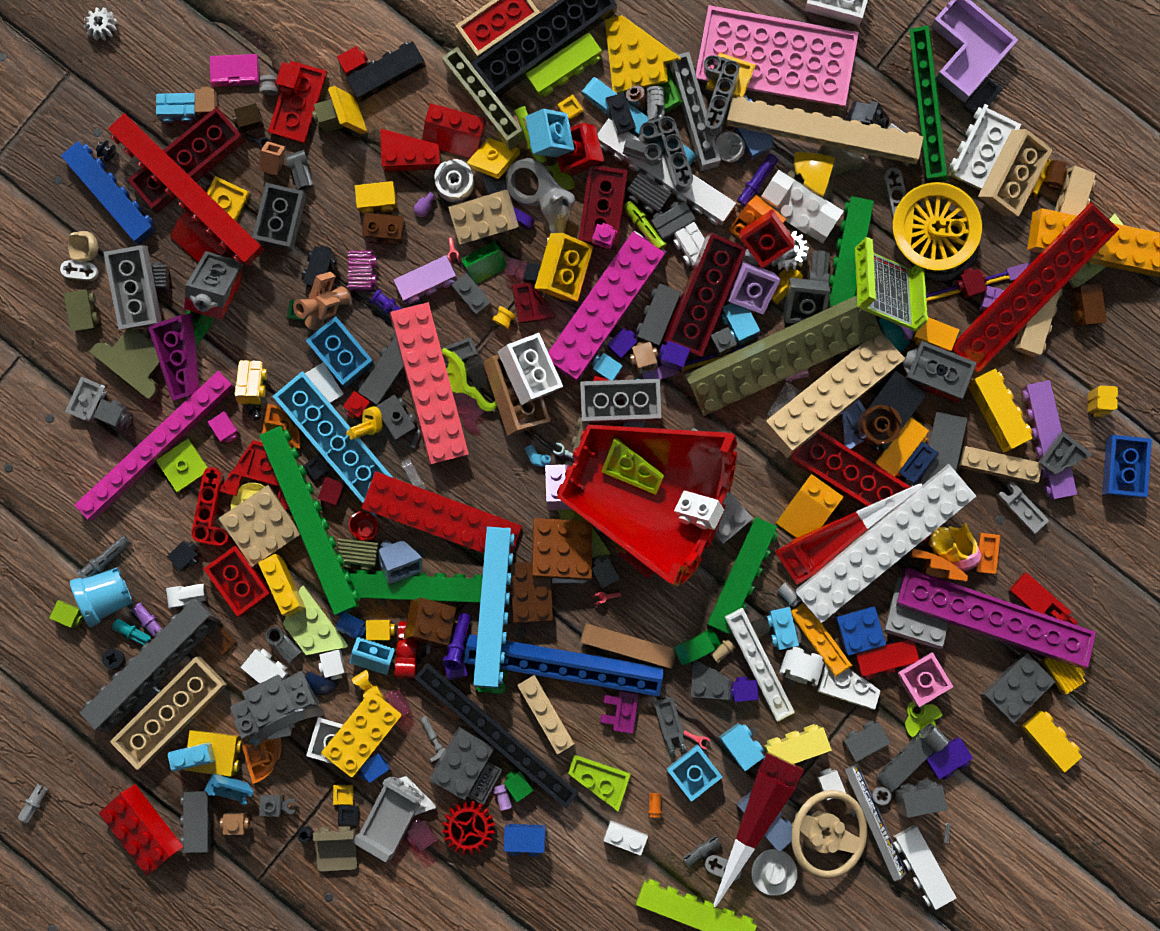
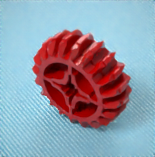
M464 801V808H461V805L457 803V811L450 808L449 811L452 816L449 814L444 816L449 820V822H442L443 826L448 827V829L442 830V834H449V836L444 838V841L446 842L451 839L452 842L448 847L452 848L455 844L457 846L455 852L458 853L460 848H462V855H466L467 849L470 850V855H474V848H476L478 853H481L480 845L486 849L488 845L485 840L488 842L493 840L488 834H495L494 830H490V827L495 826V822L489 823L488 821L493 818V815L486 817L485 814L489 809L486 808L482 812L480 810L483 806L481 803L477 808H474L475 801L471 802L470 807H468L467 801ZM463 812H473L468 821L459 820L456 816ZM478 816L484 822L485 833L476 826ZM474 819L472 823L474 831H469L464 837V830L466 828H463V826L468 825ZM453 823L461 829L462 834L459 840L453 833ZM473 835L481 838L477 843L464 844L468 836Z

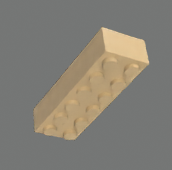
M195 657L110 743L137 770L143 769L228 684L201 657Z

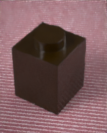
M256 103L234 109L236 115L233 116L235 127H239L242 132L264 127L260 109Z

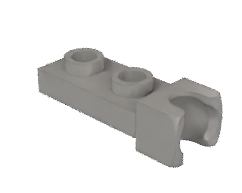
M1011 481L1007 484L1010 495L1008 496L1004 492H1000L996 496L1033 534H1036L1049 520L1025 496L1022 490Z

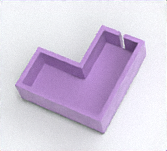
M951 0L947 7L934 19L931 27L955 46L958 51L938 73L937 81L965 103L1010 52L1018 39L971 0Z

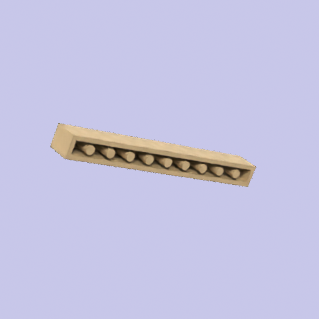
M744 97L732 98L727 118V126L917 164L923 142V136H919L916 132L903 133L899 129H884L877 124L864 125L857 120L844 121L838 116L830 118L818 112L810 114L798 108L790 110L786 109L783 105L776 104L771 106L763 101L751 102Z
M1077 166L1067 169L1064 186L1061 188L1055 211L1078 216L1090 203L1089 195L1095 186L1094 178L1096 173ZM1062 288L1017 333L1012 350L1032 357L1039 356L1045 351L1046 337L1052 329L1051 321L1057 312L1056 304L1062 295Z

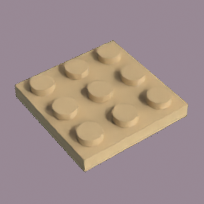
M269 485L219 518L252 567L300 535L297 525Z

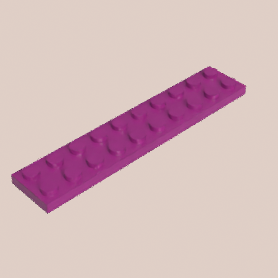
M906 568L896 602L897 606L1084 670L1088 668L1096 634L1095 631Z

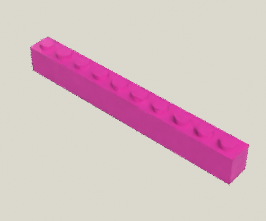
M217 371L74 506L88 520L94 521L152 467L158 458L167 453L235 389V386L221 372Z

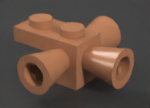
M331 272L316 276L308 299H297L294 301L293 309L296 316L301 319L308 316L305 320V325L311 330L318 331L324 326V319L335 316L338 306L347 305L350 301L349 292L343 286L330 292L336 277Z

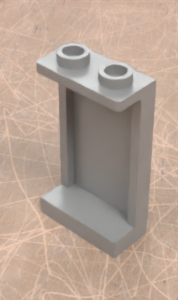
M389 777L383 781L382 784L384 786L364 826L352 842L384 862L393 858L424 797L419 794L417 789L403 785L402 781L396 777Z

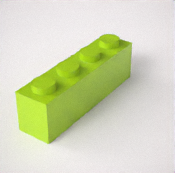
M588 32L527 72L526 80L538 97H545L552 93L553 88L566 84L574 74L576 76L581 74L589 64L594 65L600 61L602 50Z

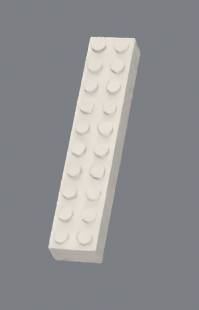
M950 464L946 465L923 484L918 491L900 503L796 589V594L822 623L967 505L976 495Z

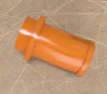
M649 793V811H647L649 817L661 818V814H663V811H661L662 793Z

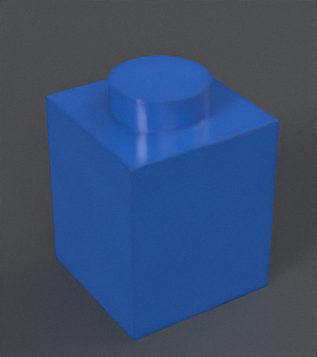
M379 752L364 762L358 773L364 782L368 781L371 783L391 768Z

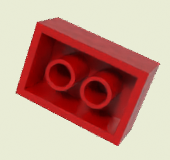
M236 545L203 568L237 617L244 616L273 595L254 566H251Z

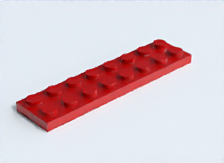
M376 471L361 509L484 554L487 527L511 528V534H515L514 546H510L509 553L511 554L522 525Z

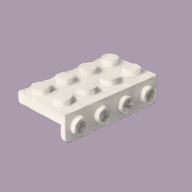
M986 104L982 108L978 107L973 117L976 121L974 125H969L965 133L968 137L958 147L957 152L960 154L957 159L953 158L949 169H951L949 176L980 191L1011 130H1017L1021 126V124L988 109Z

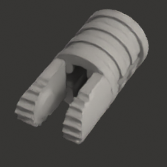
M652 86L647 88V117L649 121L665 117L663 87Z

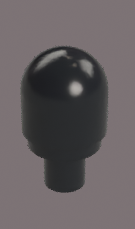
M244 404L246 412L252 415L254 421L261 418L259 414L261 405Z

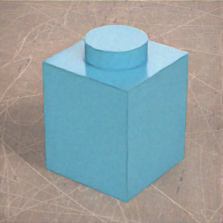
M605 353L601 357L597 355L591 364L594 366L592 372L601 378L611 381L617 377L623 365Z

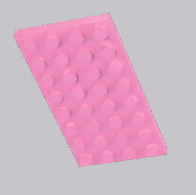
M709 5L696 77L698 81L707 83L709 78L704 74V60L710 55L718 56L719 53L756 65L747 90L845 108L859 32ZM711 65L708 68L713 69L714 65Z

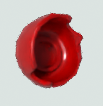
M359 511L352 515L348 522L351 535L358 541L369 542L376 538L379 532V522L371 513Z

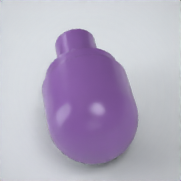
M429 192L426 198L422 197L414 206V213L418 217L426 216L432 209L433 205L431 202L436 196Z

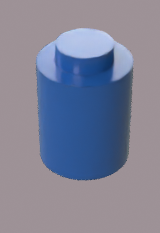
M344 613L339 618L335 630L357 640L358 637H363L366 632L365 621Z

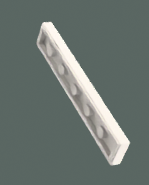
M740 608L725 616L776 721L778 722L795 713L744 609Z

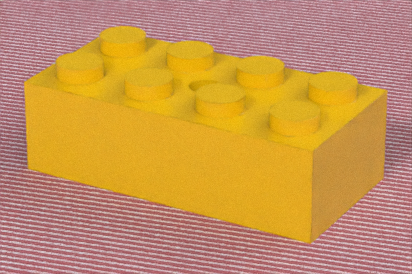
M995 368L968 384V388L1002 452L1005 453L1032 439V430L1028 424L1024 423L1021 409L1015 406L1012 392L1006 389L1003 383L1005 382L1003 375L997 372Z

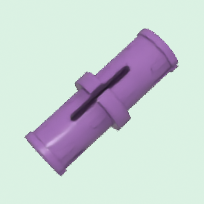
M139 603L131 611L141 621V626L143 628L146 627L154 637L162 628L155 621V616L150 615L142 603Z

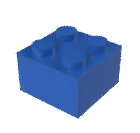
M875 606L834 618L845 656L886 645Z
M507 823L504 833V851H508V855H520L521 852H528V856H540L545 851L546 825Z

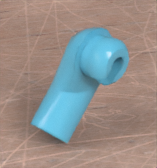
M533 444L524 448L533 465L546 467V465L550 464L551 457L547 454H538Z

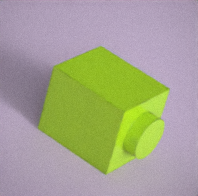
M57 600L50 619L70 628H76L77 625L81 624L83 616L78 607Z

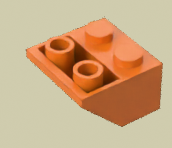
M756 195L747 203L729 228V231L740 239L741 229L773 208ZM773 209L782 223H784L786 218Z

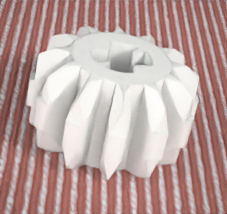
M104 7L101 11L99 8H95L94 13L92 11L88 12L90 17H84V20L87 22L84 24V28L88 30L87 34L93 36L97 41L100 37L105 41L107 35L109 37L113 36L111 31H117V28L114 26L117 24V20L113 18V13L108 12Z

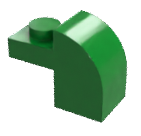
M713 627L699 635L683 641L675 646L674 650L681 664L685 665L711 653L721 643Z

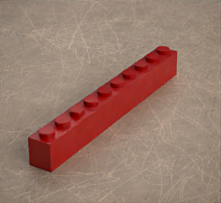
M125 113L108 128L112 133L110 138L117 145L122 143L126 147L123 150L131 158L135 156L139 160L137 164L144 171L148 169L152 173L150 177L158 185L162 182L166 186L164 190L172 198L176 196L180 200L178 204L185 211L189 209L194 213L191 217L199 225L203 222L207 226L205 230L213 238L217 236L221 240L219 244L226 251L230 249L235 254L232 257L240 265L244 262L249 266L264 251L262 246Z

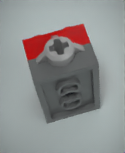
M205 251L186 284L184 309L222 320L227 306L233 300L234 293H237L241 286L243 263L240 265L235 259Z
M921 341L916 346V349L906 353L902 365L906 371L904 377L915 386L958 403L964 397L976 362Z

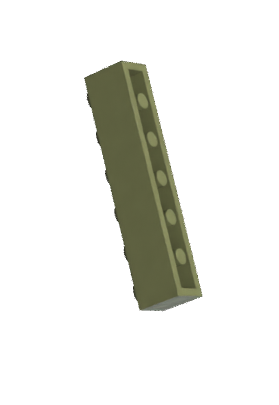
M456 47L443 56L442 60L446 70L482 116L486 118V121L507 148L511 151L525 141L522 128L459 48Z

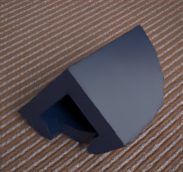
M307 671L305 676L311 690L316 695L329 694L339 684L311 671Z

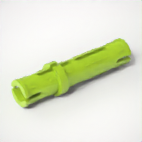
M526 107L514 110L528 144L526 146L527 149H530L536 161L540 163L547 161L544 155L533 154L529 133L523 121V118L526 121L525 116L528 115Z
M632 200L627 202L623 209L632 219V223L638 226L651 244L663 250L666 247V243L647 221L646 215L639 211Z

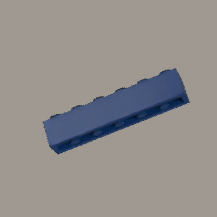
M77 141L61 157L138 245L156 231L152 226L154 224L153 220L148 215L143 216L140 212L142 210L141 206L135 200L133 202L130 201L128 198L130 194L123 186L120 188L117 186L116 182L118 180L111 172L107 174L104 171L106 166L99 158L95 160L91 154L94 152L87 144L83 146Z

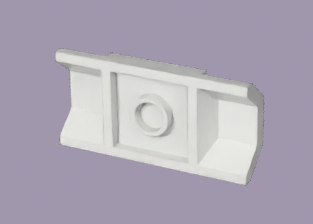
M780 170L777 171L761 196L762 200L786 218V222L822 244L844 212Z

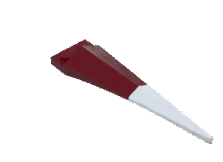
M768 751L758 768L714 901V907L718 905L794 792L804 772L803 768Z

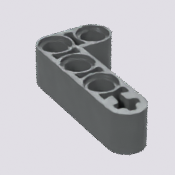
M710 55L704 60V74L707 78L717 81L705 116V131L710 136H717L723 129L740 75L737 62ZM714 65L717 68L709 69L708 67ZM729 70L735 71L734 74H727L726 72ZM724 87L730 89L727 92L721 91V89ZM716 105L724 106L722 109L715 108ZM714 118H716V123L714 126H711L713 125Z
M667 116L643 123L639 131V140L648 144L660 142L675 189L681 193L689 191L693 182V175L674 119ZM667 125L671 130L665 131L662 129V126ZM648 130L651 131L653 135L646 136L643 132ZM674 143L677 148L671 149L667 144ZM680 161L683 165L678 167L673 162Z
M928 724L877 774L876 778L890 792L894 791L934 751L936 753L941 751L948 744L949 739L935 725Z

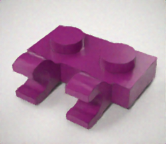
M619 691L618 697L604 695L603 703L615 704L617 706L615 716L601 714L600 722L614 724V731L633 733L639 694Z

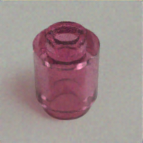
M393 689L384 696L386 698L385 701L401 713L399 719L411 711L409 708L410 704L400 690L396 692Z

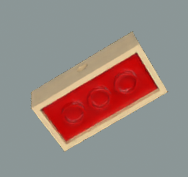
M492 0L455 26L459 37L475 59H478L539 15L540 12L531 0Z

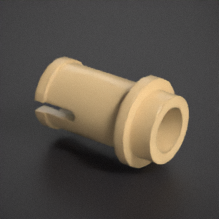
M729 639L723 640V643L710 653L717 663H720L730 652H734L733 650L736 647Z

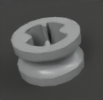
M877 787L873 790L872 796L877 804L885 805L890 802L891 793L887 788ZM879 791L886 792L887 796H884L886 797L884 801L877 799Z

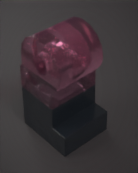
M508 258L504 274L517 280L536 284L541 264H532Z

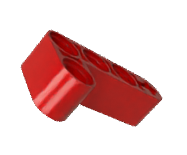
M214 467L207 468L203 473L191 536L195 541L203 544L225 547L230 544L232 537L227 530L214 527L221 496L219 488L223 485L224 475L219 469ZM216 474L217 478H213L212 480L210 478V475ZM210 484V485H214V486H216V487L213 488V487H210V486H207V485ZM213 491V499L207 501L205 498L206 493ZM205 510L210 512V517L207 520L202 519V512ZM201 529L206 531V536L203 539L198 537V532ZM223 532L225 534V540L219 543L217 541V536L219 533Z

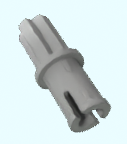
M36 785L29 799L25 800L26 804L18 815L20 821L28 823L36 809L40 808L39 804L48 791L46 787H43L39 794L38 792L42 785Z

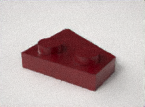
M532 282L512 285L518 324L554 319L556 317L555 313L546 305L544 298L538 294L537 289H534L535 286Z

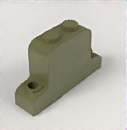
M130 328L125 331L113 347L106 342L104 344L97 343L89 351L147 399L154 402L160 391L158 388L159 384L153 378L161 369L154 343L148 339L150 337L148 333L143 329L138 331Z

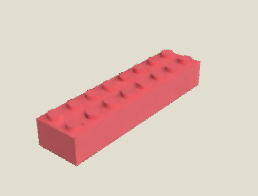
M429 302L390 312L389 315L429 464L468 455L466 441Z

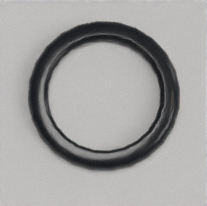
M947 211L944 218H946L952 212ZM956 214L951 219H962L963 217ZM912 229V233L921 231ZM917 237L911 239V245L916 242ZM979 244L974 253L958 269L947 273H939L924 268L925 278L936 282L957 280L963 270L974 266L978 257Z

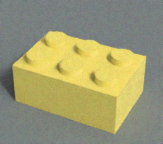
M815 724L804 727L805 731L801 733L798 731L787 733L784 739L780 740V738L776 737L767 740V745L763 746L766 753L768 751L792 764L832 750L824 728Z

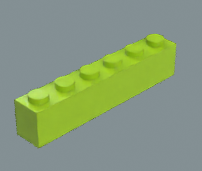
M653 879L643 881L635 902L637 906L702 931H755L757 927L756 923L753 922L754 919L746 915H742V918L734 915L735 911L728 908L720 910L715 908L714 903L705 900L702 903L697 901L698 897L686 893V896L679 894V890L668 886L667 889L659 886L660 882Z

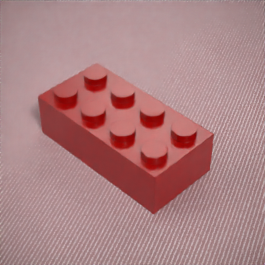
M136 784L121 792L98 813L146 876L160 868L184 847Z

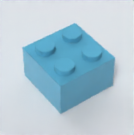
M541 109L525 116L533 154L559 157L574 151L567 113Z
M737 723L719 736V738L741 769L746 771L764 758L762 754L764 749L758 741H752L750 736L753 734L746 725Z
M695 745L666 768L691 802L723 778L698 745Z

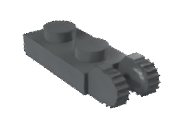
M673 696L655 701V709L670 755L675 754L671 738L678 737L682 752L686 751L683 739L684 733Z

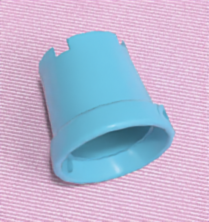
M117 567L84 579L76 578L70 580V587L84 620L91 628L99 624L101 619L133 603L126 583L120 577L121 573Z

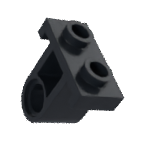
M871 101V104L852 102L846 121L857 120L864 125L877 124L881 128H888L889 117L879 102Z

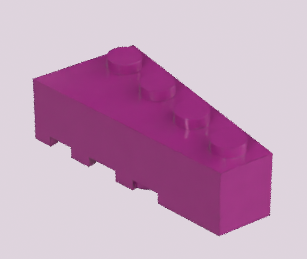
M192 313L148 326L172 401L191 396L199 389Z

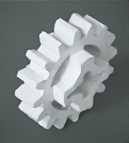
M794 231L791 235L798 246H795L774 260L772 266L778 265V270L785 267L786 271L789 270V267L796 270L797 264L802 266L803 260H807L808 254L807 241H803V235L797 237L796 231Z

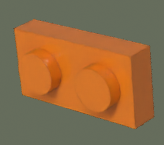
M979 533L978 547L981 552V559L976 565L975 572L996 574L1000 535Z

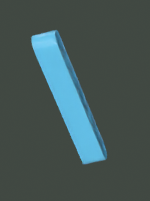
M593 77L581 94L611 117L605 98L617 93ZM627 102L636 125V130L630 131V133L639 138L641 125L649 120L646 115ZM648 130L643 132L646 136L653 135L652 132ZM660 142L654 143L659 145V147L661 148V152L664 155ZM674 143L667 144L671 149L677 148ZM683 144L690 166L697 156ZM674 161L680 166L683 165L680 161Z

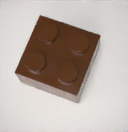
M421 597L411 600L403 639L435 648L448 646L456 607Z

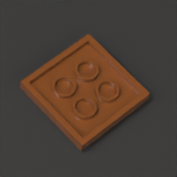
M534 518L532 532V577L591 580L592 524L589 521Z

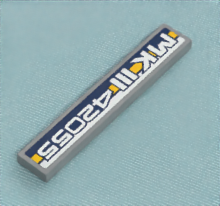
M858 763L853 764L845 769V773L894 881L900 880L907 873Z

